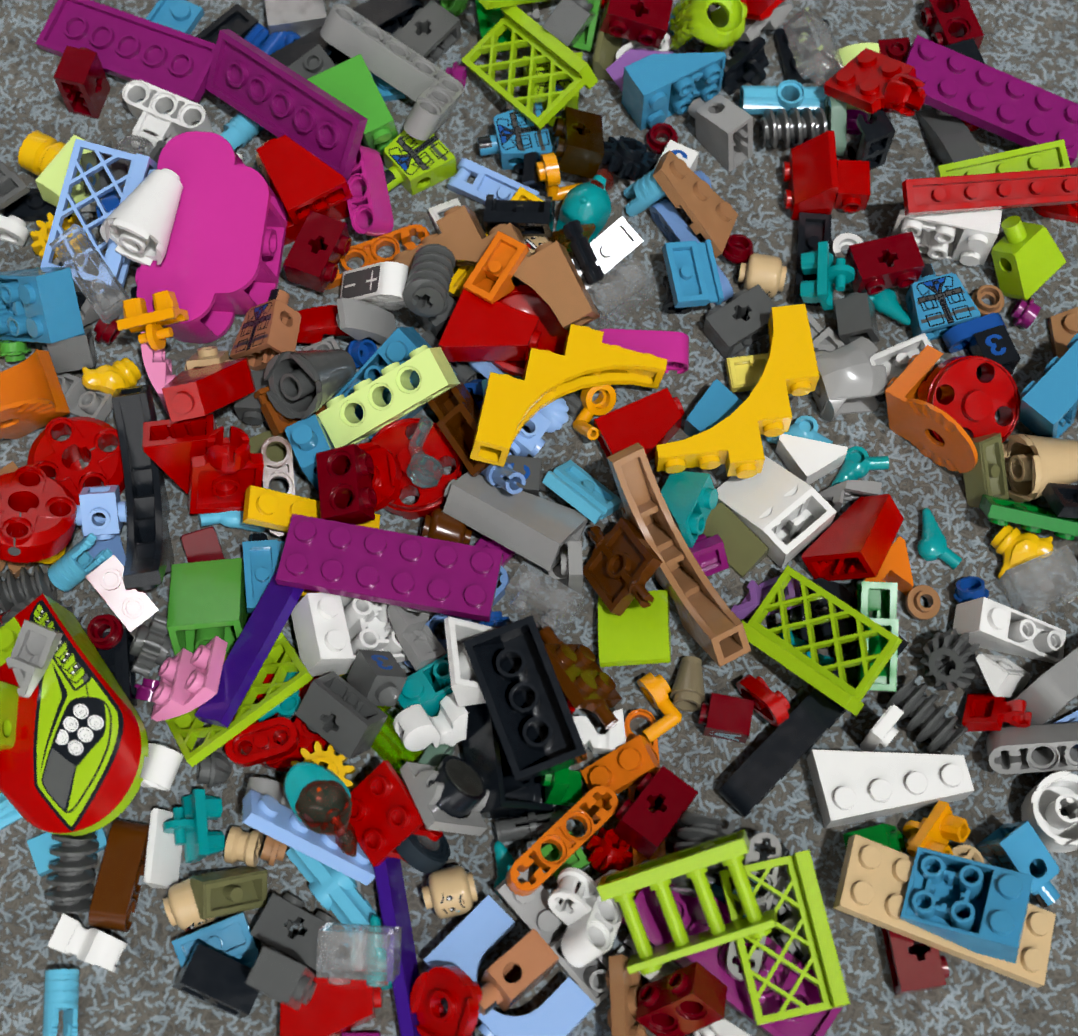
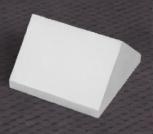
M448 616L444 619L449 672L451 688L458 707L486 703L463 641L497 628Z

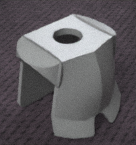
M861 336L850 344L831 352H815L819 379L816 389L812 394L820 415L824 420L834 421L839 415L875 412L878 409L875 396L885 394L887 371L884 365H871L870 357L878 351V347L869 339Z

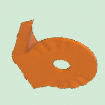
M927 345L919 354L912 356L906 369L898 377L892 378L885 389L889 429L908 440L913 446L918 448L921 454L930 458L935 464L946 467L950 471L966 473L971 471L978 462L977 449L972 439L951 416L938 407L919 400L917 396L920 385L927 380L935 369V363L944 354ZM940 387L936 391V398L938 402L942 398V390ZM928 429L937 432L945 443L937 441L929 433Z
M36 349L23 362L0 372V439H19L47 425L52 419L63 417L70 413L49 351Z

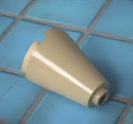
M1014 434L1007 437L1009 439L1008 443L1002 444L1006 477L1011 487L1008 493L1009 497L1014 501L1029 502L1043 496L1042 492L1048 483L1072 484L1078 481L1077 440Z

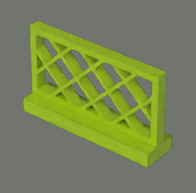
M516 5L502 7L501 11L505 16L461 61L470 71L541 130L584 86L590 90L598 82V79L586 61ZM508 28L512 32L511 41L498 43V37ZM531 47L530 57L517 59L518 48ZM510 50V60L496 62L497 52ZM490 53L489 64H474L482 54ZM550 63V73L536 75L537 64ZM530 66L529 76L515 78L516 68ZM509 69L508 80L495 81V71ZM570 79L572 81L565 90L555 91L556 80ZM549 82L548 93L534 95L535 84ZM528 85L527 96L514 98V87ZM548 101L547 108L538 117L533 114L534 103Z
M1062 139L939 165L934 171L936 177L1061 169L1071 168L1065 141Z
M788 565L749 622L746 623L742 620L748 642L855 716L858 715L865 705L861 700L902 642L899 637ZM794 578L801 584L802 596L785 600L784 589L791 579ZM808 588L814 591L815 593L809 594ZM824 598L828 600L830 614L812 618L810 602ZM803 604L806 620L789 624L786 607ZM836 606L843 611L836 613ZM780 609L782 626L767 629L761 625L768 612ZM854 617L858 633L840 637L838 620ZM831 622L833 639L816 642L814 625ZM864 625L872 630L864 631ZM807 627L809 644L793 647L790 631ZM783 633L784 640L776 634ZM881 635L889 640L881 653L868 656L866 638ZM859 640L861 658L844 661L841 644ZM834 646L837 663L821 666L818 660L817 649ZM810 651L811 658L805 655L804 652ZM863 664L864 677L855 689L847 683L845 668ZM838 670L839 677L834 675L831 671Z
M282 631L238 708L234 721L230 723L228 728L217 725L203 728L205 723L195 716L198 708L178 717L165 720L182 754L191 767H194L313 680V677L295 652L296 650ZM228 653L227 655H225L224 662L226 661V659H227V657H228V655H229L230 653ZM288 672H300L289 681L283 682ZM267 674H275L271 683L263 684ZM258 694H266L263 700L254 704ZM205 738L204 743L192 751L197 739Z
M810 850L744 865L748 879L756 883L753 889L754 895H756L761 886L780 898L774 907L776 914L782 903L786 902L797 909L800 918L793 931L777 922L776 928L789 936L779 955L761 944L762 938L755 940L746 936L735 940L756 1026L849 1005L850 1001ZM786 866L790 882L783 893L764 882L772 868ZM729 870L719 871L718 874L731 923L740 920L744 915V910L742 908L740 913H737L735 902L741 906L742 904L739 897L732 893ZM765 870L760 878L752 874ZM791 888L795 901L787 896ZM801 926H802L804 938H802L801 936L797 935V933H798L799 929L801 928ZM744 939L752 944L748 953ZM793 940H796L808 949L809 959L803 970L783 958ZM756 948L775 959L766 978L751 970L749 959ZM780 963L799 974L789 994L770 982ZM811 965L815 978L807 973ZM754 978L762 983L758 991L756 990ZM803 978L817 986L821 1003L807 1006L793 997ZM767 986L786 999L778 1013L763 1016L759 998ZM790 1002L799 1007L785 1011Z

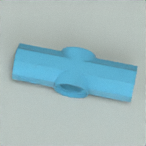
M790 79L784 80L779 86H741L739 107L750 115H763L766 108H771L774 115L778 108H784L787 115L791 108H797L799 114H801L803 108H810L813 114L816 107L824 109V100L827 95L822 86H802L798 81Z
M290 847L286 852L287 856L310 883L308 887L326 910L333 912L354 940L369 931L370 917L378 913L374 911L370 903L357 890L358 885L356 881Z

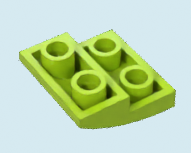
M668 590L648 591L653 596L654 601L653 603L649 602L651 605L647 608H642L634 598L621 616L611 613L598 595L600 667L671 663Z

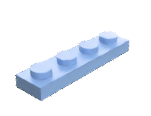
M251 789L243 798L244 824L366 886L375 878L374 867L359 843L343 837L337 830L331 827L326 828L322 825L312 826L307 824H312V822L305 815H302L301 819L306 823L300 821L295 816L293 810L280 804L272 796L262 795Z

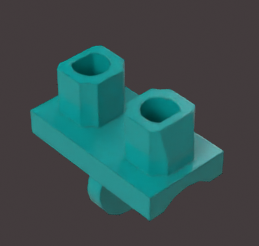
M828 241L818 242V251L801 254L803 274H817V280L801 281L800 295L803 302L820 303L823 310H833L834 284L836 291H844L845 284L855 279V269L846 265V259L842 257L837 258L836 265H834V255L829 253Z
M205 789L192 790V794L181 798L182 807L173 808V820L163 823V832L174 834L175 845H184L185 863H196L207 856L215 855L225 850V836L223 832H208L207 820H217L221 817L223 812L222 799L205 795Z

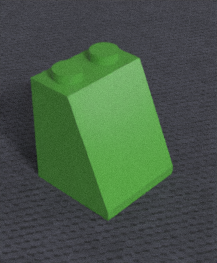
M359 54L307 79L367 118V124L360 145L375 149L380 155H383L385 147L398 136V132L362 55Z
M242 558L172 564L167 630L174 654L177 655L183 648L194 654L200 645L206 646L215 636H218L228 642L225 654L227 655L231 652L249 620Z

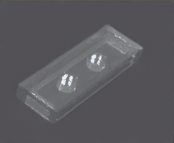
M74 223L49 245L64 267H70L73 280L102 322L110 324L123 313V301L130 299V297L82 228Z

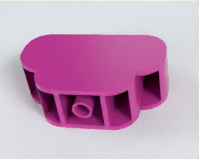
M190 131L173 137L163 147L159 155L157 169L162 170L166 168L175 172L180 178L183 190L165 258L160 265H157V261H152L150 266L141 264L136 270L135 280L137 284V298L145 299L148 313L155 311L152 294L167 290L175 292L179 308L188 311L189 320L162 327H171L174 333L172 338L178 341L204 344L222 337L230 329L235 314L246 315L251 307L268 302L271 290L277 289L288 219L285 206L267 184L264 177L255 169L246 166L225 138L212 132Z

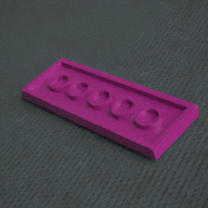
M57 0L35 43L41 50L61 57L66 46L88 48L93 52H97L105 73L129 82L141 80L198 104L206 90L205 87L216 47L215 43L92 0Z
M230 29L219 30L205 89L278 138L283 135L288 136L343 175L345 179L350 178L368 119Z
M916 35L905 63L914 66L916 77L925 83L923 87L926 93L924 104L1024 147L1064 139L1070 166L1072 165L1078 154L1077 103Z
M292 514L276 582L278 585L490 622L503 551Z
M649 886L642 888L634 901L651 946L658 947L673 942L655 891L650 890ZM671 890L687 935L691 936L710 930L699 899ZM714 896L724 925L730 923L726 905ZM623 916L621 923L627 927L626 921ZM766 936L765 946L779 955L782 947ZM728 943L672 960L680 968L697 961L727 985L726 1003L755 1024L745 981L733 979L726 971L725 956ZM745 943L747 953L748 948L752 946L751 943ZM763 952L761 967L757 974L766 978L775 959ZM789 952L785 953L783 958L803 970L805 964ZM739 957L733 958V964L738 965V972L743 974ZM780 963L770 982L789 994L799 974ZM809 968L807 973L815 978L813 970ZM754 978L756 990L758 991L762 983ZM803 978L793 997L807 1006L821 1003L817 986ZM767 986L759 998L763 1016L778 1013L786 999ZM790 1002L785 1011L799 1007ZM843 1007L758 1025L757 1027L769 1036H824Z

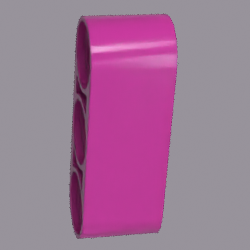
M360 145L351 176L346 179L353 195L352 198L347 200L351 225L357 233L379 237L390 233L394 226L382 158L377 150Z
M630 329L598 330L604 332L602 343L618 345L625 349L650 353L657 357L668 359L665 373H669V370H675L677 374H682L689 369V336L685 333Z

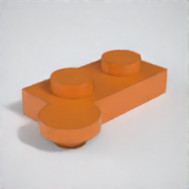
M638 735L580 772L589 791L595 786L603 785L612 789L615 794H619L642 780L648 772L652 774L660 769V766L646 737ZM603 798L598 801L596 800L587 813L590 817H593L598 810L604 808L607 802Z

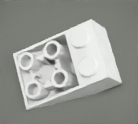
M902 209L899 211L891 236L912 231L920 253L927 254L932 259L942 260L948 258L958 260L966 266L984 265L999 234L1003 209L905 216V210Z
M764 455L765 461L761 473L746 479L731 476L717 488L718 503L720 501L723 502L769 548L767 555L782 568L831 526L837 511L812 486Z
M307 593L294 607L291 617L300 659L311 676H324L333 671L338 675L349 673L359 649L389 651L397 662L407 661L408 658L396 637L388 615L387 608L390 604L328 593Z

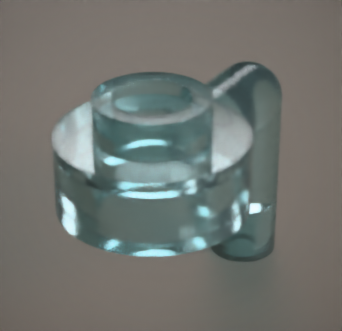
M421 417L408 444V451L412 458L406 473L412 483L421 488L435 487L444 473L442 464L434 457L426 455L422 448L433 426V421L428 417Z

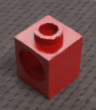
M837 160L839 189L833 209H842L847 213L865 210L870 197V161Z

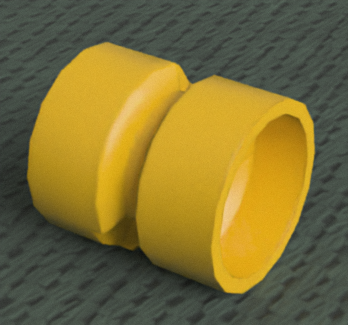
M39 130L33 131L25 138L20 147L18 163L21 168L39 176L66 144L57 142L56 139Z

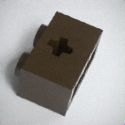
M565 106L562 117L555 119L552 129V137H556L553 152L557 157L559 171L593 179L604 156L602 116Z

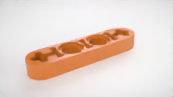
M413 224L351 246L348 254L342 256L339 261L341 262L342 271L352 270L347 266V262L353 257H360L365 261L362 267L379 262L394 261V256L400 253L399 240L402 241L404 250H413L421 244L415 245L413 241L411 242V237L416 235L422 241L430 235L429 231L422 225ZM383 246H390L395 250L394 254L388 258L378 256L377 251ZM339 268L334 282L328 283L325 290L342 285L343 273L340 274Z
M603 785L595 786L587 792L513 863L506 875V882L510 891L519 896H528L534 893L613 816L618 809L619 803L615 792ZM603 798L607 802L606 805L591 818L587 812L592 808L596 800L598 801ZM570 819L579 820L584 826V835L574 837L569 834L566 828L567 821ZM544 843L554 844L558 848L560 856L557 861H547L542 856L541 846ZM535 863L539 868L530 877L529 881L531 884L528 881L521 884L517 880L520 875L519 871L523 873Z

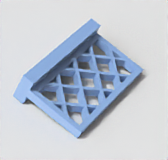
M76 139L40 268L70 267L71 269L77 265L80 271L71 269L72 277L123 291L131 260L115 251L117 244L111 239L107 243L103 242L99 245L91 230L102 224L115 210L107 212L100 198L116 189L121 198V204L153 170L157 169L158 163L149 156L138 153L135 155ZM83 149L95 152L101 163L84 171L80 164ZM102 154L111 157L105 160ZM120 159L130 161L128 174L116 180L109 165ZM105 169L112 183L96 192L89 177ZM84 180L92 195L76 204L71 196L72 188ZM125 184L124 189L122 191L120 186ZM96 201L103 216L87 224L80 209ZM75 213L83 227L67 236L62 228L64 218ZM87 233L94 248L78 256L71 241ZM66 245L74 260L63 266L52 264L55 250ZM107 248L106 254L104 255L102 250ZM97 253L103 262L99 276L88 274L82 264L83 261Z

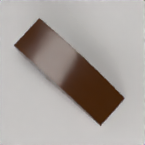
M460 382L457 386L429 401L428 404L439 419L437 425L471 476L476 477L490 464L470 459L480 409L463 382Z

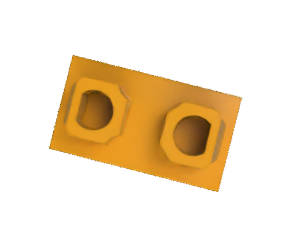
M168 290L152 294L155 311L149 313L147 312L144 298L124 300V319L116 320L118 331L127 329L131 333L145 331L146 333L138 334L140 344L149 343L150 347L155 351L164 349L166 338L173 337L174 333L171 327L163 328L162 326L189 320L188 311L179 308L175 292Z
M943 801L937 802L927 818L923 817L920 822L914 820L907 821L902 829L903 834L908 839L905 847L914 858L918 847L953 855L952 849L948 845L949 841L964 843L970 835V828L966 819L953 815L949 803Z

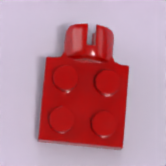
M868 48L864 49L823 84L826 95L871 114L882 108H888L891 112L901 116H913L915 111L905 106L919 111L926 98V93L923 89L925 83L916 77L914 66Z
M223 426L215 429L208 437L207 452L201 456L191 457L188 496L190 514L244 511L246 489L250 485L262 487L264 468L262 453H250V439L242 429L230 426L228 438H223Z

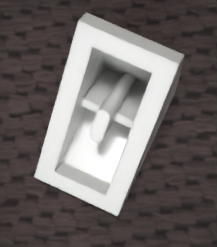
M782 434L779 436L775 452L792 474L810 485L843 464L848 447Z

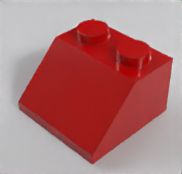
M826 131L792 148L788 162H783L782 179L783 181H788L789 189H786L784 192V208L790 209L791 220H798L799 212L831 215L839 189L835 131Z

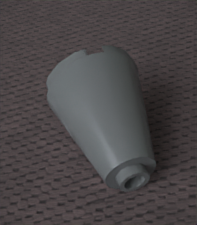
M342 349L282 352L275 355L267 363L264 372V381L268 380L270 391L266 392L268 399L274 408L286 418H308L315 414L354 377L356 366L352 356Z

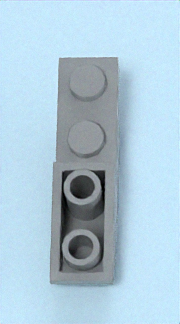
M528 868L523 873L519 871L520 875L517 880L521 884L526 881L531 884L529 879L533 873ZM506 878L494 888L513 910L515 916L528 932L535 929L559 957L556 964L596 1004V1007L610 995L606 984V972L609 970V962L603 955L581 968L572 966L565 959L561 949V942L568 926L550 910L548 905L550 894L543 885L528 896H519L510 891Z

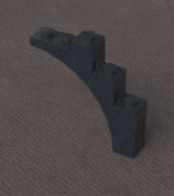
M150 384L116 389L111 398L120 443L127 510V551L123 581L125 589L136 588L138 591L151 590L156 588L158 584H162L164 576L171 572L172 564L175 561L167 524L170 507L163 470L144 453L142 447L143 422L157 421Z

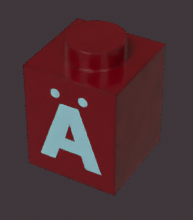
M711 693L709 703L702 702L698 724L705 725L703 735L746 743L750 733L755 701Z

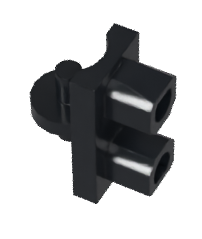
M758 36L752 42L739 41L734 45L732 50L733 57L730 60L726 59L722 80L723 91L729 96L749 81L757 85L765 81L766 73L764 69L769 64V60L764 52L765 39Z

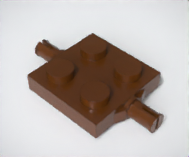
M621 517L613 529L606 535L599 526L591 527L590 530L592 532L588 531L587 535L595 544V548L591 558L583 567L585 578L611 613L621 616L634 598L642 608L649 607L651 605L649 602L653 603L654 598L645 588V584L661 565L662 560L629 520Z
M551 626L544 627L539 633L563 693L575 709H587L595 713L606 730L614 727L619 720L609 708H613L622 698L615 689L616 685L613 679L602 672L595 662L596 657L588 647L583 644H565L559 640Z

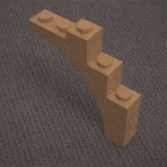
M465 205L455 206L448 209L444 213V217L436 221L442 233H435L425 237L421 241L420 246L413 250H404L396 254L392 262L407 265L409 267V275L416 251L428 244H439L447 247L453 253L456 262L455 267L476 266L498 231L525 245L527 244L520 230L512 223L499 224L489 231L490 235L486 236L475 213ZM552 241L545 242L535 249V254L533 255L529 250L513 277L530 286L550 306L563 328L569 331L571 324L584 326L600 317L578 271L562 244L558 241L554 243Z
M637 442L607 457L624 506L621 508L623 517L632 522L662 560L654 576L658 584L664 590H668V594L674 600L684 629L719 667L750 652L751 648L743 623L717 593L678 529L654 477L644 447Z

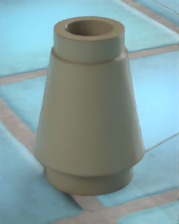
M685 656L681 659V664L670 693L673 704L680 711H698L701 709L702 702H705L702 660L698 657Z

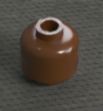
M436 508L430 515H424L419 536L469 545L472 528L466 527L462 522L443 512V509Z

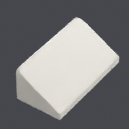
M923 333L872 355L870 363L873 366L884 365L886 367V385H888L892 378L898 377L906 369L912 356L919 354L927 345L933 346L926 334Z
M978 654L976 657L984 678L995 697H1018L1032 677L1029 672L1005 656Z
M159 808L151 810L143 881L151 888L169 889L170 886L177 884L179 880L182 845H175L174 834L163 832V823L173 820V812Z

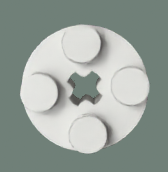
M1068 771L1056 772L1044 778L1028 792L1021 805L1022 821H1029L1049 852L1067 853L1078 849V775ZM1065 809L1068 815L1063 816L1060 810Z

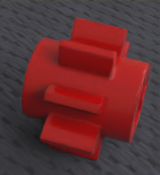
M601 828L596 836L593 835L586 845V848L592 852L588 861L595 870L603 874L609 870L621 871L624 867L627 868L634 857L631 852L627 851L630 845L614 833L615 829L606 831L604 828Z

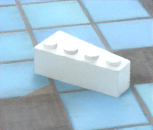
M812 749L806 758L825 829L935 806L938 801L950 803L964 800L974 792L964 755Z

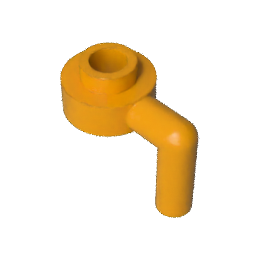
M554 152L542 154L540 156L541 162H536L539 182L545 181L546 194L548 197H553L555 201L564 200L572 188L582 184L578 183L559 187L561 178L558 161Z
M611 385L590 387L581 391L580 400L583 409L574 420L572 426L576 432L589 440H596L599 437V430L589 424L593 416L609 413L616 403V392ZM598 391V398L592 401L594 393Z
M649 672L637 680L638 687L653 708L659 709L664 715L642 731V735L646 737L648 743H651L680 723L682 714L669 699L668 694L671 692V688L660 674L654 676Z

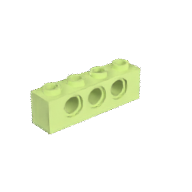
M427 345L418 347L408 354L410 359L401 365L399 362H394L381 370L382 376L372 381L371 378L363 380L353 387L355 392L349 396L339 395L326 403L327 409L317 415L334 447L356 445L380 431L386 425L399 420L460 384L442 348H428ZM413 371L417 372L420 379L417 388H414L410 382V376ZM385 388H388L391 393L389 404H386L382 397ZM358 404L363 409L361 421L355 414V408Z

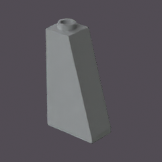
M469 471L459 479L451 480L444 492V497L447 498L443 509L444 513L549 572L560 562V554H567V541H580L588 518L577 510L525 491H521L518 494H510L504 488H496L489 484L486 477L481 475L471 476Z

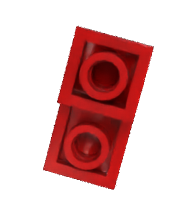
M337 305L318 306L297 311L301 315L297 343L314 344L322 341L323 334L350 336L340 330L337 324Z

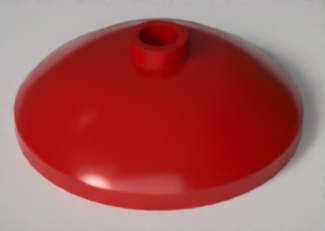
M514 286L515 288L512 292L498 300L500 303L539 317L537 330L542 332L536 349L549 350L562 355L568 330L562 327L550 306L530 286ZM530 349L524 361L490 362L506 373L523 377Z

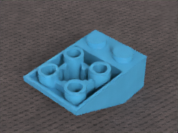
M724 52L651 54L624 67L622 104L640 131L649 126L652 128L656 124L663 123L666 118L676 113L679 115L684 114L695 99L701 98L704 101H709L719 94L727 55Z
M44 267L0 272V340L51 344L85 333L70 267Z
M398 327L335 397L339 395L347 397L355 392L353 387L359 382L368 378L374 381L382 376L381 370L394 362H399L400 365L410 359L408 354L423 345H427L428 348L432 347L413 327ZM413 371L410 376V382L414 388H417L420 379L417 372ZM385 388L382 394L386 404H389L391 401V393L388 388ZM426 403V404H424L423 406L417 408L416 410L412 411L411 413L405 415L404 417L400 418L399 420H401V419H406V418H413V417H414L416 414H418L424 407H426V406L428 405V403ZM358 404L355 408V414L361 421L363 409ZM376 433L373 434V435H371V436L368 437V438H369L370 440H372V438L376 435Z
M1078 333L1068 343L1067 348L1069 350L1061 358L1055 356L1045 367L1044 373L1046 374L1038 382L1031 381L1020 395L1022 399L1019 421L1037 436L1060 438L1074 423L1078 408Z
M918 847L900 919L975 953L1016 964L1034 876Z

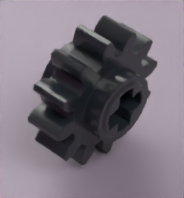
M620 135L619 141L611 136L608 142L604 141V156L601 164L608 165L607 171L614 173L619 178L635 181L637 176L641 178L653 170L657 161L654 160L655 153L647 152L648 145H644L635 138Z

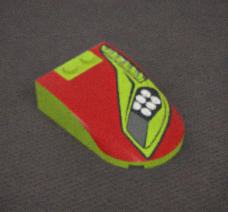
M42 593L0 628V681L18 687L13 669L8 668L5 659L11 657L24 620H31L63 633L45 674L30 698H23L21 696L18 698L15 745L12 748L0 750V791L31 825L53 835L81 836L108 825L131 803L143 781L140 775L144 758L148 757L149 754L148 737L140 716L74 614Z

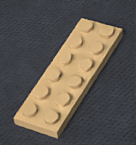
M856 834L849 837L833 909L1032 987L1039 988L1044 986L1056 917L1055 913L1032 904L1028 905L1016 964L975 953L900 919L915 860L914 857Z

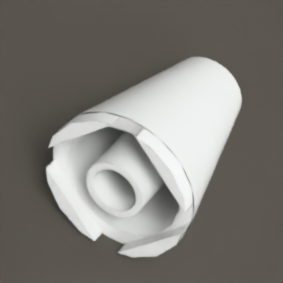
M166 168L153 170L103 221L99 232L106 243L109 239L117 244L115 251L134 262L150 266L152 261H157V265H160L166 256L183 190L179 176Z

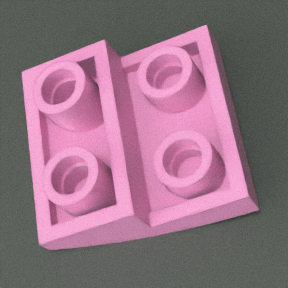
M149 343L141 344L142 358L147 375L166 414L170 418L162 388L176 377V375H172L171 359H166L165 348L155 351L150 347Z
M215 636L206 646L200 645L194 654L183 648L173 658L168 657L158 672V676L161 679L159 686L152 696L154 707L151 719L157 722L178 717L200 707L213 698L218 692L228 642Z

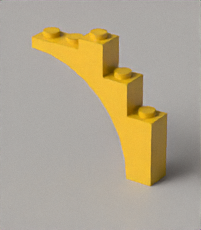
M805 304L771 308L768 321L770 345L768 361L762 377L749 397L730 416L710 429L684 440L656 445L655 465L657 472L666 471L667 473L675 474L684 471L686 468L695 467L711 470L725 464L727 477L737 476V478L746 479L761 473L765 461L761 435L776 437L784 432H788L792 421L788 394L793 396L807 395L815 391L818 383L819 371Z
M571 324L564 342L562 355L549 350L531 347L522 380L508 374L490 372L470 459L504 467L512 443L522 427L540 409L559 397L590 387L636 385L658 389L666 371L668 359L657 357L650 353L625 349L618 345L602 343L604 332L587 326Z

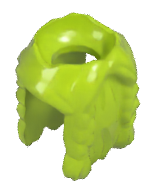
M681 0L679 3H676L671 14L675 18L670 19L669 23L670 30L674 32V35L670 37V49L678 50L692 37H696L708 44L702 53L727 50L728 47L733 46L741 38L745 30V18L748 11L747 4L741 0ZM709 5H720V7L716 11L710 12V20L707 15Z

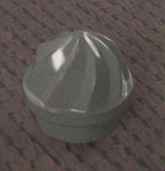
M214 751L199 762L196 772L197 784H206L207 788H212L224 783L232 771L228 759Z

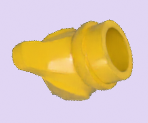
M125 357L120 361H115L112 366L105 364L96 369L82 368L83 386L89 390H97L106 394L113 395L116 389L134 387L137 385V381L142 378L138 367Z
M1010 524L1004 526L990 543L996 549L995 552L1003 556V564L997 578L1003 580L1008 572L1018 565L1035 559L1048 558L1053 553V537L1040 538L1034 533H1021L1017 527L1014 529Z

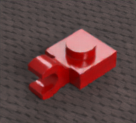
M992 693L968 694L962 725L968 728L967 731H1001L1003 722H1007L1015 727L1025 728L1031 724L1032 713L1025 712L1026 700L1015 699L1006 701L1005 697H995Z

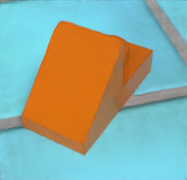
M498 231L464 283L463 288L491 304L512 292L515 287L511 278L529 252L527 245Z
M900 536L890 547L877 576L865 578L864 581L898 583V590L907 596V593L913 589L914 583L905 539ZM856 591V593H855V595H854V598H855L856 600H857V591Z

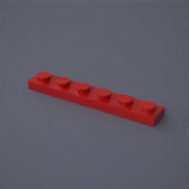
M1078 167L906 179L902 182L905 216L1078 203Z

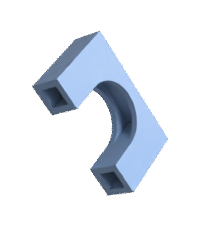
M488 895L423 960L429 967L426 972L433 967L453 965L462 969L472 982L478 984V973L483 960L515 927V921ZM568 977L540 1007L528 1014L508 1016L492 1009L484 1016L479 1012L478 1020L482 1024L477 1029L483 1036H569L593 1011L596 1004Z

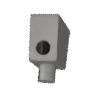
M716 95L707 102L697 98L690 104L688 113L695 119L696 139L728 172H731L753 156V117L722 95Z

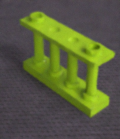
M745 829L600 878L597 889L602 902L613 898L614 902L619 903L637 951L636 954L630 955L627 964L629 974L638 971L642 975L650 974L661 969L663 963L749 936L750 939H758L772 932L771 928L776 927L777 924L775 909L761 913L742 860L745 858L744 854L749 853L750 842ZM722 862L723 866L728 867L746 918L725 925L705 874L708 871V866ZM684 874L686 878H691L710 929L691 936L687 935L669 884L672 883V878ZM648 886L650 890H654L673 939V942L654 948L651 947L633 899L636 890Z

